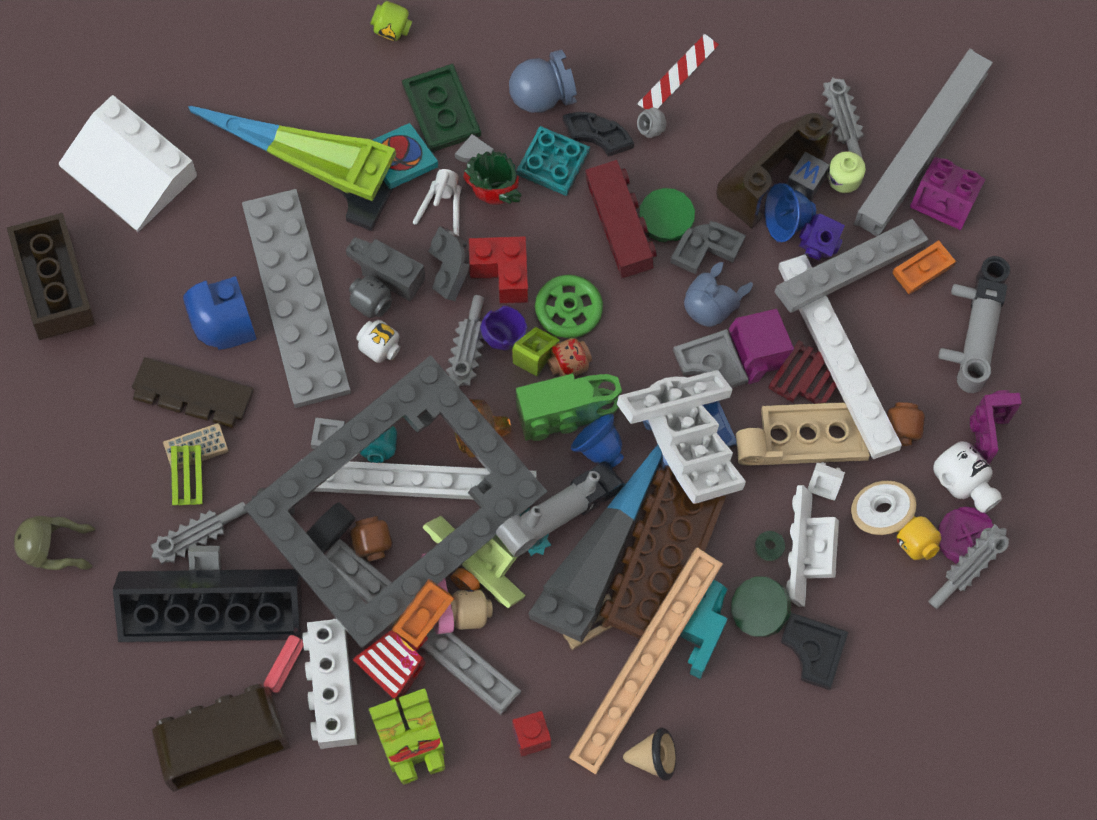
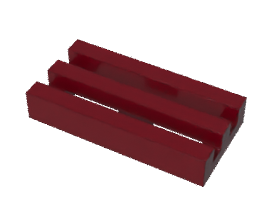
M798 340L793 352L782 364L768 388L793 403L799 394V390L820 358H822L821 353L814 352V348L806 347L802 341ZM799 352L803 353L782 387L777 386ZM808 357L813 359L792 393L787 392V389Z
M823 357L820 358L799 390L800 396L814 404L827 403L837 388L833 381L823 398H817L831 376L827 369L813 392H807L825 365Z

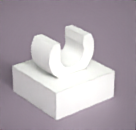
M824 462L817 463L808 490L811 493L835 501L845 472L841 471L838 467L834 469L826 466Z

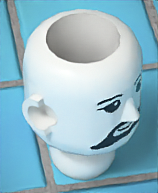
M960 441L954 444L934 462L933 470L941 484L955 498L966 499L971 496L978 511L986 513L1002 500L1001 493L996 488L990 487L987 483L993 474L991 466L970 443Z

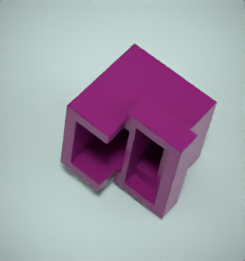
M777 309L738 317L729 327V335L748 377V384L759 382L766 372L779 370L794 350Z

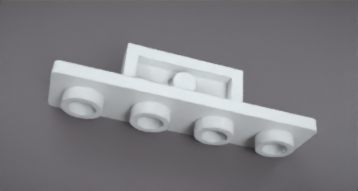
M797 485L796 495L793 496L792 500L795 519L790 528L793 548L788 556L791 576L790 580L787 581L786 590L794 604L798 607H805L807 579L835 578L839 520L836 517L811 518L812 493L804 485Z

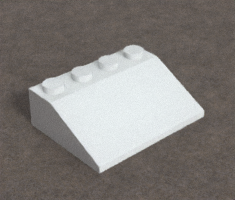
M114 95L93 112L59 162V166L137 232L146 226L197 177L193 161Z

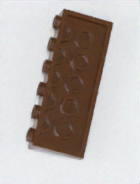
M669 465L663 469L659 468L654 476L652 484L656 485L653 494L649 493L644 501L642 510L646 512L643 519L638 520L634 526L632 536L635 539L632 547L628 546L622 556L621 562L624 563L622 572H617L611 583L610 589L614 590L611 600L606 599L600 611V616L603 617L600 626L604 628L608 626L615 627L638 639L644 634L695 548L705 552L726 495L693 504Z

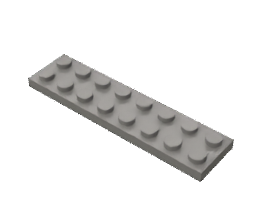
M297 189L242 202L294 407L298 408L351 394Z

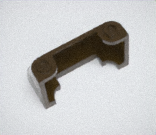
M818 113L806 114L779 124L719 181L716 191L717 199L752 229L762 218L759 208L762 197L771 188L772 179L770 173L785 158L797 165L805 152L823 160L827 153L834 124Z

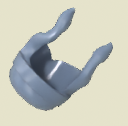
M723 262L715 264L710 273H701L685 293L684 308L687 314L695 322L706 327L716 326L727 319L733 311L740 307L741 298L747 295L753 286V283L750 282L740 287L737 293H735L734 290L727 286L717 285L715 277L720 275Z

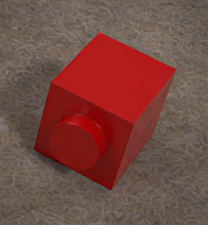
M542 711L512 720L521 756L551 748V738Z

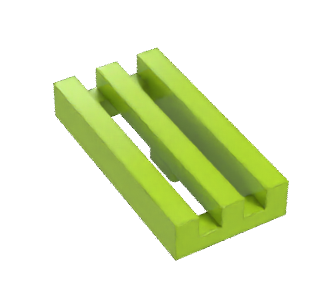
M171 446L172 505H203L202 446ZM178 452H183L184 499H179ZM189 452H195L196 499H191Z

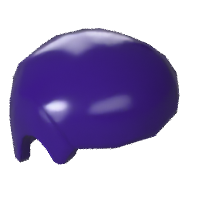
M505 305L496 311L490 310L484 316L480 325L483 339L493 349L504 351L512 349L514 343L522 338L528 329L522 314L518 310Z

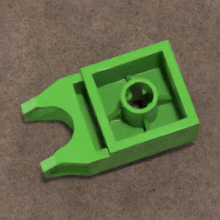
M573 374L516 388V410L525 441L530 439L540 441L548 438L549 434L557 432L562 434L571 433L577 430L578 427L590 424L601 416L614 414L619 409L617 400L618 396L622 393L618 377L609 374H599L575 379ZM608 381L614 384L615 391L605 388L598 389L602 382ZM614 401L612 408L607 410L600 408Z

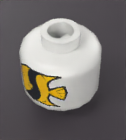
M376 320L373 323L368 321L356 338L359 341V350L376 363H381L387 358L390 361L393 360L401 348L398 345L399 333L382 320Z

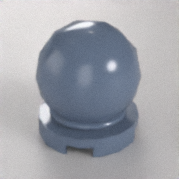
M563 50L550 52L549 61L540 58L527 59L516 66L510 76L509 94L513 102L520 109L531 113H538L553 108L558 100H561L565 106L577 103L575 97H573L577 95L571 68L565 70L562 62L563 59H566Z

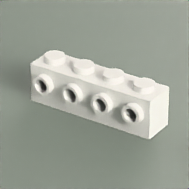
M337 619L307 622L308 632L303 633L304 651H310V662H305L307 681L312 680L313 692H308L310 711L315 710L316 722H311L312 740H318L321 749L357 745L347 631Z

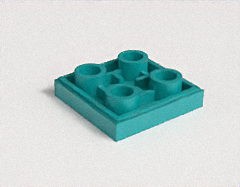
M540 126L516 173L522 178L567 196L590 152V146Z

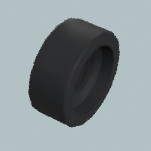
M338 502L327 510L306 534L324 554L347 531L356 518Z

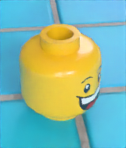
M914 516L904 528L897 531L896 540L898 544L913 560L923 558L929 560L940 550L938 545L941 542V534L926 517Z

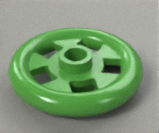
M562 275L549 280L542 286L536 297L535 312L540 324L551 334L561 338H577L586 335L597 326L603 313V301L600 292L589 280L576 275ZM573 286L575 287V293H563V287ZM550 295L557 297L555 307L546 305ZM588 295L592 305L584 307L581 297ZM566 302H572L574 304V307L567 308L564 306V304ZM555 314H558L559 317L565 319V322L562 325H559L552 320ZM583 314L587 320L577 325L573 319Z

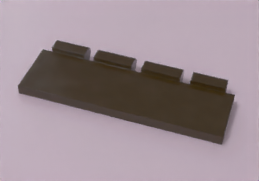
M144 357L132 385V389L135 390L133 400L154 405L158 396L160 397L158 407L181 413L186 404L185 415L209 421L212 412H214L213 423H219L230 428H234L237 419H243L254 392L252 387Z

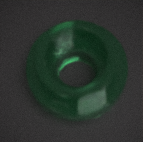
M766 531L757 537L755 550L762 559L773 561L782 556L785 550V542L780 534L774 531ZM772 541L776 547L768 549L765 546V542Z

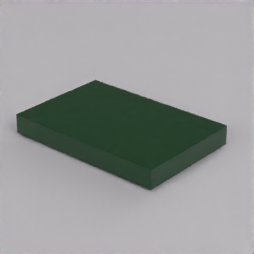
M454 64L402 80L403 88L425 143L431 152L465 142L471 134L475 137L481 136L480 127Z

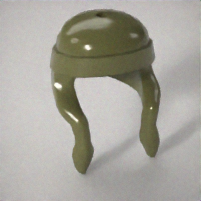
M35 516L25 519L17 528L14 536V549L17 556L22 561H25L26 564L47 570H61L67 566H76L82 570L93 567V565L82 558L56 560L46 558L50 547L51 534L55 530L65 527L86 534L95 531L93 526L77 524L65 517Z

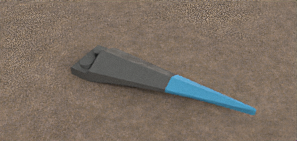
M658 444L543 586V592L528 613L530 620L581 643L583 642L597 620L629 533L662 460L663 453Z

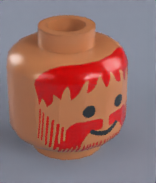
M575 338L567 339L552 346L550 351L551 358L547 359L552 374H559L560 377L573 374L574 377L588 371L589 363L592 362V357L584 341L579 342Z

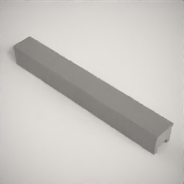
M969 48L859 209L854 225L860 226L875 236L882 233L987 78V72L993 62Z

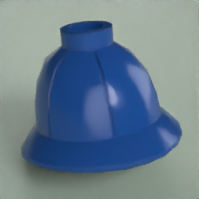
M778 183L772 186L767 194L765 220L771 236L778 242H786L792 238L795 232L800 231L806 222L810 223L813 215H816V206L801 192L793 190L785 183Z
M612 413L601 416L586 426L571 445L573 452H582L588 459L598 464L605 461L611 467H615L624 458L621 453V436L614 426V415Z

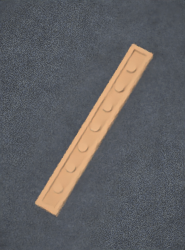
M695 548L568 758L592 773H597L723 563L699 548Z

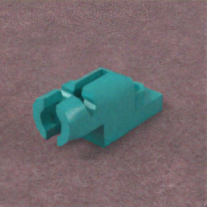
M714 579L680 634L682 638L701 647L695 646L688 660V663L692 665L690 675L701 679L728 620V618L720 615L723 600L728 589Z

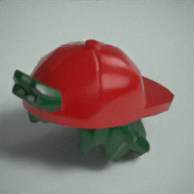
M486 151L483 155L478 153L476 157H471V160L466 164L467 168L464 170L463 179L472 187L478 199L490 205L520 202L522 194L517 190L519 176L516 173L515 164L512 163L511 158H507L506 153L492 151L490 154Z

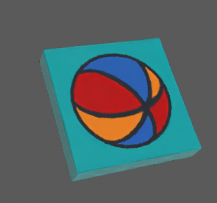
M410 123L373 139V141L396 150V156L383 180L389 189L438 168V160Z

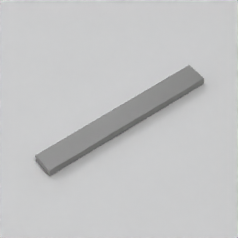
M341 539L325 554L349 585L367 603L392 583L364 558L358 557L355 551ZM433 627L427 634L428 640L421 646V649L501 716L521 694V690L453 633L436 634Z

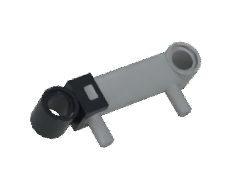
M999 256L988 257L983 262L976 277L977 284L975 288L954 284L951 290L952 295L972 299L970 306L972 310L964 351L959 352L941 348L938 357L942 360L961 364L957 375V383L963 391L968 393L979 392L991 374L990 365L1000 312L1005 302L1008 286L1005 282L1010 274L1008 262ZM988 272L997 274L998 278L991 277ZM968 371L976 372L980 378L971 377Z
M603 461L590 471H586L573 479L569 487L541 504L532 507L528 512L521 516L514 515L506 520L497 529L496 535L514 557H518L528 551L539 539L580 514L585 516L599 507L601 502L604 503L612 499L625 486V483L613 468Z

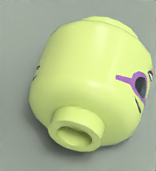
M850 151L835 155L831 160L827 173L828 182L831 187L842 193H851L857 190L862 184L865 175V162L859 155Z

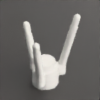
M448 169L438 171L435 181H432L430 190L413 220V225L419 223L434 194H436L433 202L434 206L439 205L441 198L448 199L453 195V232L459 236L460 193L462 187L457 185L459 180L457 173Z

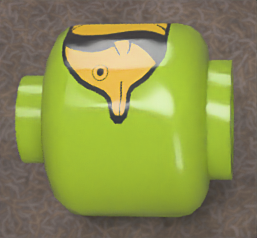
M385 1L382 5H377L370 24L374 26L373 31L375 34L392 41H397L401 34L407 36L412 21L408 19V9L393 2Z

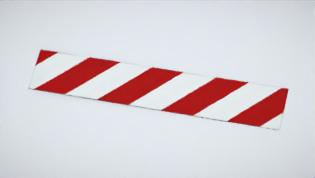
M704 34L637 104L644 110L652 107L658 109L719 44Z

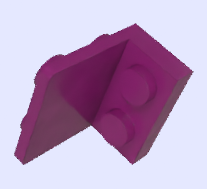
M934 157L920 182L910 208L961 230L985 182V178L975 171L965 170L954 165L948 159Z

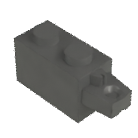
M354 237L346 249V255L361 266L363 276L371 275L388 286L392 292L410 302L425 281L423 264L377 239L373 243H369Z

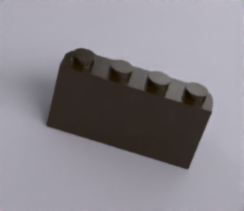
M255 684L247 687L244 690L245 693L238 696L225 695L216 699L215 704L205 708L203 706H196L188 709L184 716L176 719L174 717H166L156 722V727L152 729V735L165 784L172 792L291 748L269 687Z

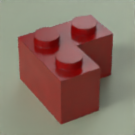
M526 236L469 238L470 279L499 278L500 303H527Z

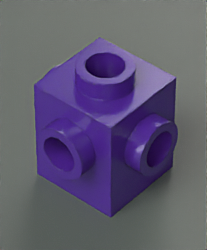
M820 213L813 215L810 223L806 222L800 231L799 238L802 240L799 247L806 250L805 254L816 260L831 257L832 254L835 255L842 244L840 236L845 225Z

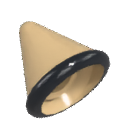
M660 727L649 737L626 751L623 759L633 766L658 776L663 781H668L672 778L676 767V750L673 738L666 728Z

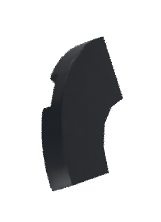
M575 112L563 115V122L571 139L578 142L594 143L601 147L608 157L634 148V142L628 132L613 120L610 121L589 112Z

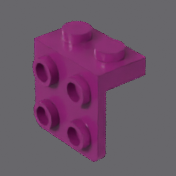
M1000 390L990 395H984L979 405L976 406L973 415L970 416V430L972 433L975 432L977 442L974 443V448L988 464L991 463L998 453L995 424H1008L1022 404L1020 393Z

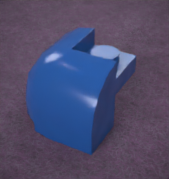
M236 276L209 285L207 280L190 288L184 294L183 302L192 329L199 341L221 350L257 340Z

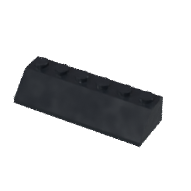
M295 569L119 571L113 586L118 642L287 640L290 635L301 638V576Z

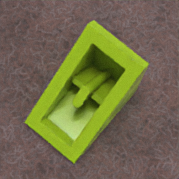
M534 327L514 343L512 348L513 364L538 377L546 365L547 359L551 357L550 351L552 346L558 344L560 340Z

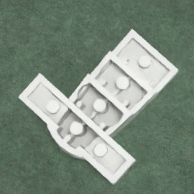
M718 370L688 378H664L652 384L650 388L619 395L617 400L618 407L631 424L649 420L653 434L668 465L693 504L743 490L746 483L730 462L733 452L717 434L719 424L703 407L704 404L727 399L731 396L733 389Z

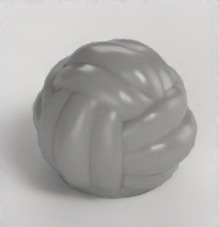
M655 107L645 109L638 116V130L646 138L657 137L666 129L665 115Z

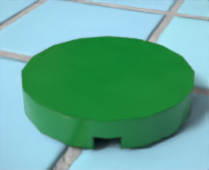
M662 188L652 191L644 198L640 205L639 217H644L648 229L646 234L650 238L659 242L681 240L685 231L694 225L695 209L691 200L684 193L675 189Z

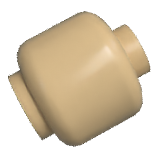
M459 590L453 593L454 600L451 603L455 628L459 630L483 628L487 618L492 617L493 607L491 600H487L481 590Z

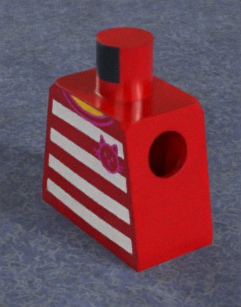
M391 630L357 655L353 661L399 704V697L407 693L426 664V661L417 651L428 640V637L426 636L420 645L415 647Z

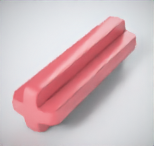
M290 635L263 683V686L269 687L271 692H280L304 647L301 638Z

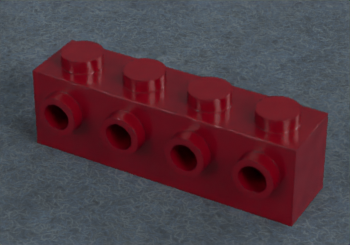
M618 160L586 169V182L621 279L654 269L653 258L657 257L656 249L652 241L647 242L645 233H648L644 217H638L636 209L639 208L635 193H629L627 185L630 184L626 169L620 168Z

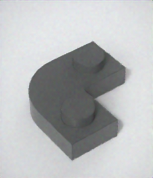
M710 221L709 224L698 225L692 229L689 227L675 249L670 263L694 274L697 273L707 252L734 263L746 235L713 221Z
M439 226L428 251L443 262L435 277L432 289L444 298L456 301L469 269V264L464 263V248L467 246V243L448 228Z

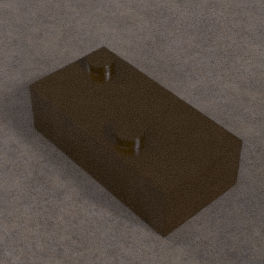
M63 213L7 227L32 323L38 339L43 340L96 325Z

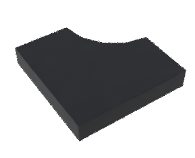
M383 181L374 200L371 201L350 192L347 194L333 186L335 190L344 196L348 203L346 221L370 231L373 230L394 189H389Z
M791 612L781 643L791 648L799 658L802 668L801 681L827 690L831 689L848 631Z

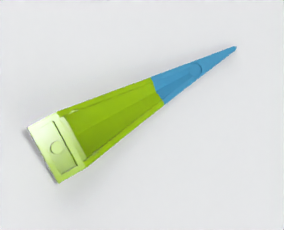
M188 106L191 113L347 194L350 192L371 201L374 200L396 156L394 148L371 139L302 130Z

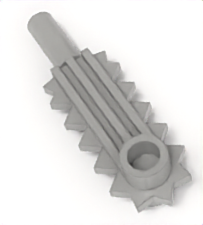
M832 77L830 82L823 83L825 91L822 95L828 99L825 105L832 108L828 115L835 118L832 124L838 129L834 132V135L838 136L837 142L847 143L848 150L856 153L863 159L858 144L859 138L864 136L861 131L863 126L856 124L860 116L853 114L857 107L850 104L854 99L853 96L847 94L851 87L846 85L844 79Z
M480 295L473 296L468 319L458 322L459 327L455 331L460 336L453 339L457 346L450 349L455 356L448 359L452 367L447 368L446 372L458 387L470 386V381L477 377L472 370L479 367L475 360L482 357L477 351L484 347V344L480 341L483 336L480 330L481 322L479 321L484 297Z
M241 502L219 515H216L215 512L212 513L210 510L207 514L201 513L200 519L198 521L190 519L187 527L179 525L177 532L169 530L168 537L158 536L157 542L150 545L154 550L151 557L159 559L161 565L166 562L174 563L176 556L185 557L186 551L189 550L190 546H197L198 544L206 546L209 538L217 540L218 535H224L223 525L247 513L243 508L245 503Z
M994 524L992 528L983 530L980 538H976V544L973 547H968V553L965 556H959V562L956 565H951V570L947 571L945 576L949 580L928 601L936 610L956 589L965 591L966 586H972V579L980 577V571L983 568H988V562L996 560V554L1002 553L1007 549L1010 539L1005 536L1006 528L999 529Z

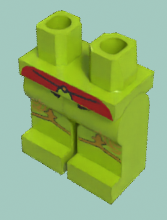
M425 688L399 697L409 727L408 730L405 729L395 699L369 708L392 772H396L403 785L418 779L414 765L423 761L426 762L430 774L445 770L443 756L445 750Z

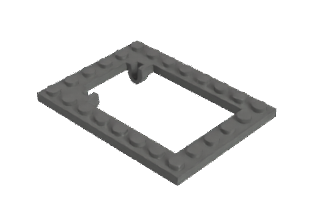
M430 355L243 508L362 649L403 614L428 579L438 585L494 538L497 529L506 520L514 515H521L545 495L547 490ZM441 415L489 471V474L483 481L468 491V494L480 506V509L366 604L288 511L403 417L416 433H419Z

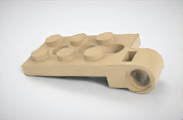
M845 403L762 406L763 429L746 428L736 432L738 463L741 465L868 461L870 457L869 450ZM833 426L841 427L844 430L845 436L839 439L834 438L830 435L829 429ZM809 427L814 430L816 437L811 440L804 439L800 435V430ZM782 429L786 433L787 438L777 441L772 438L771 431Z

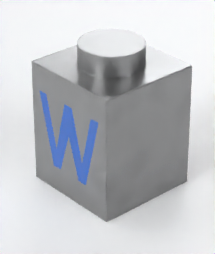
M805 152L789 176L787 185L793 190L801 192L812 201L824 182L830 165Z

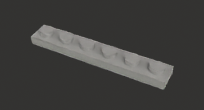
M911 219L777 285L774 292L788 311L792 313L926 246L929 239L915 221Z

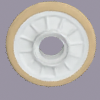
M895 481L875 482L863 488L856 495L851 507L852 518L855 524L867 533L874 535L892 534L904 528L914 517L916 499L912 491L901 483ZM888 503L892 505L886 512L876 511L880 504Z

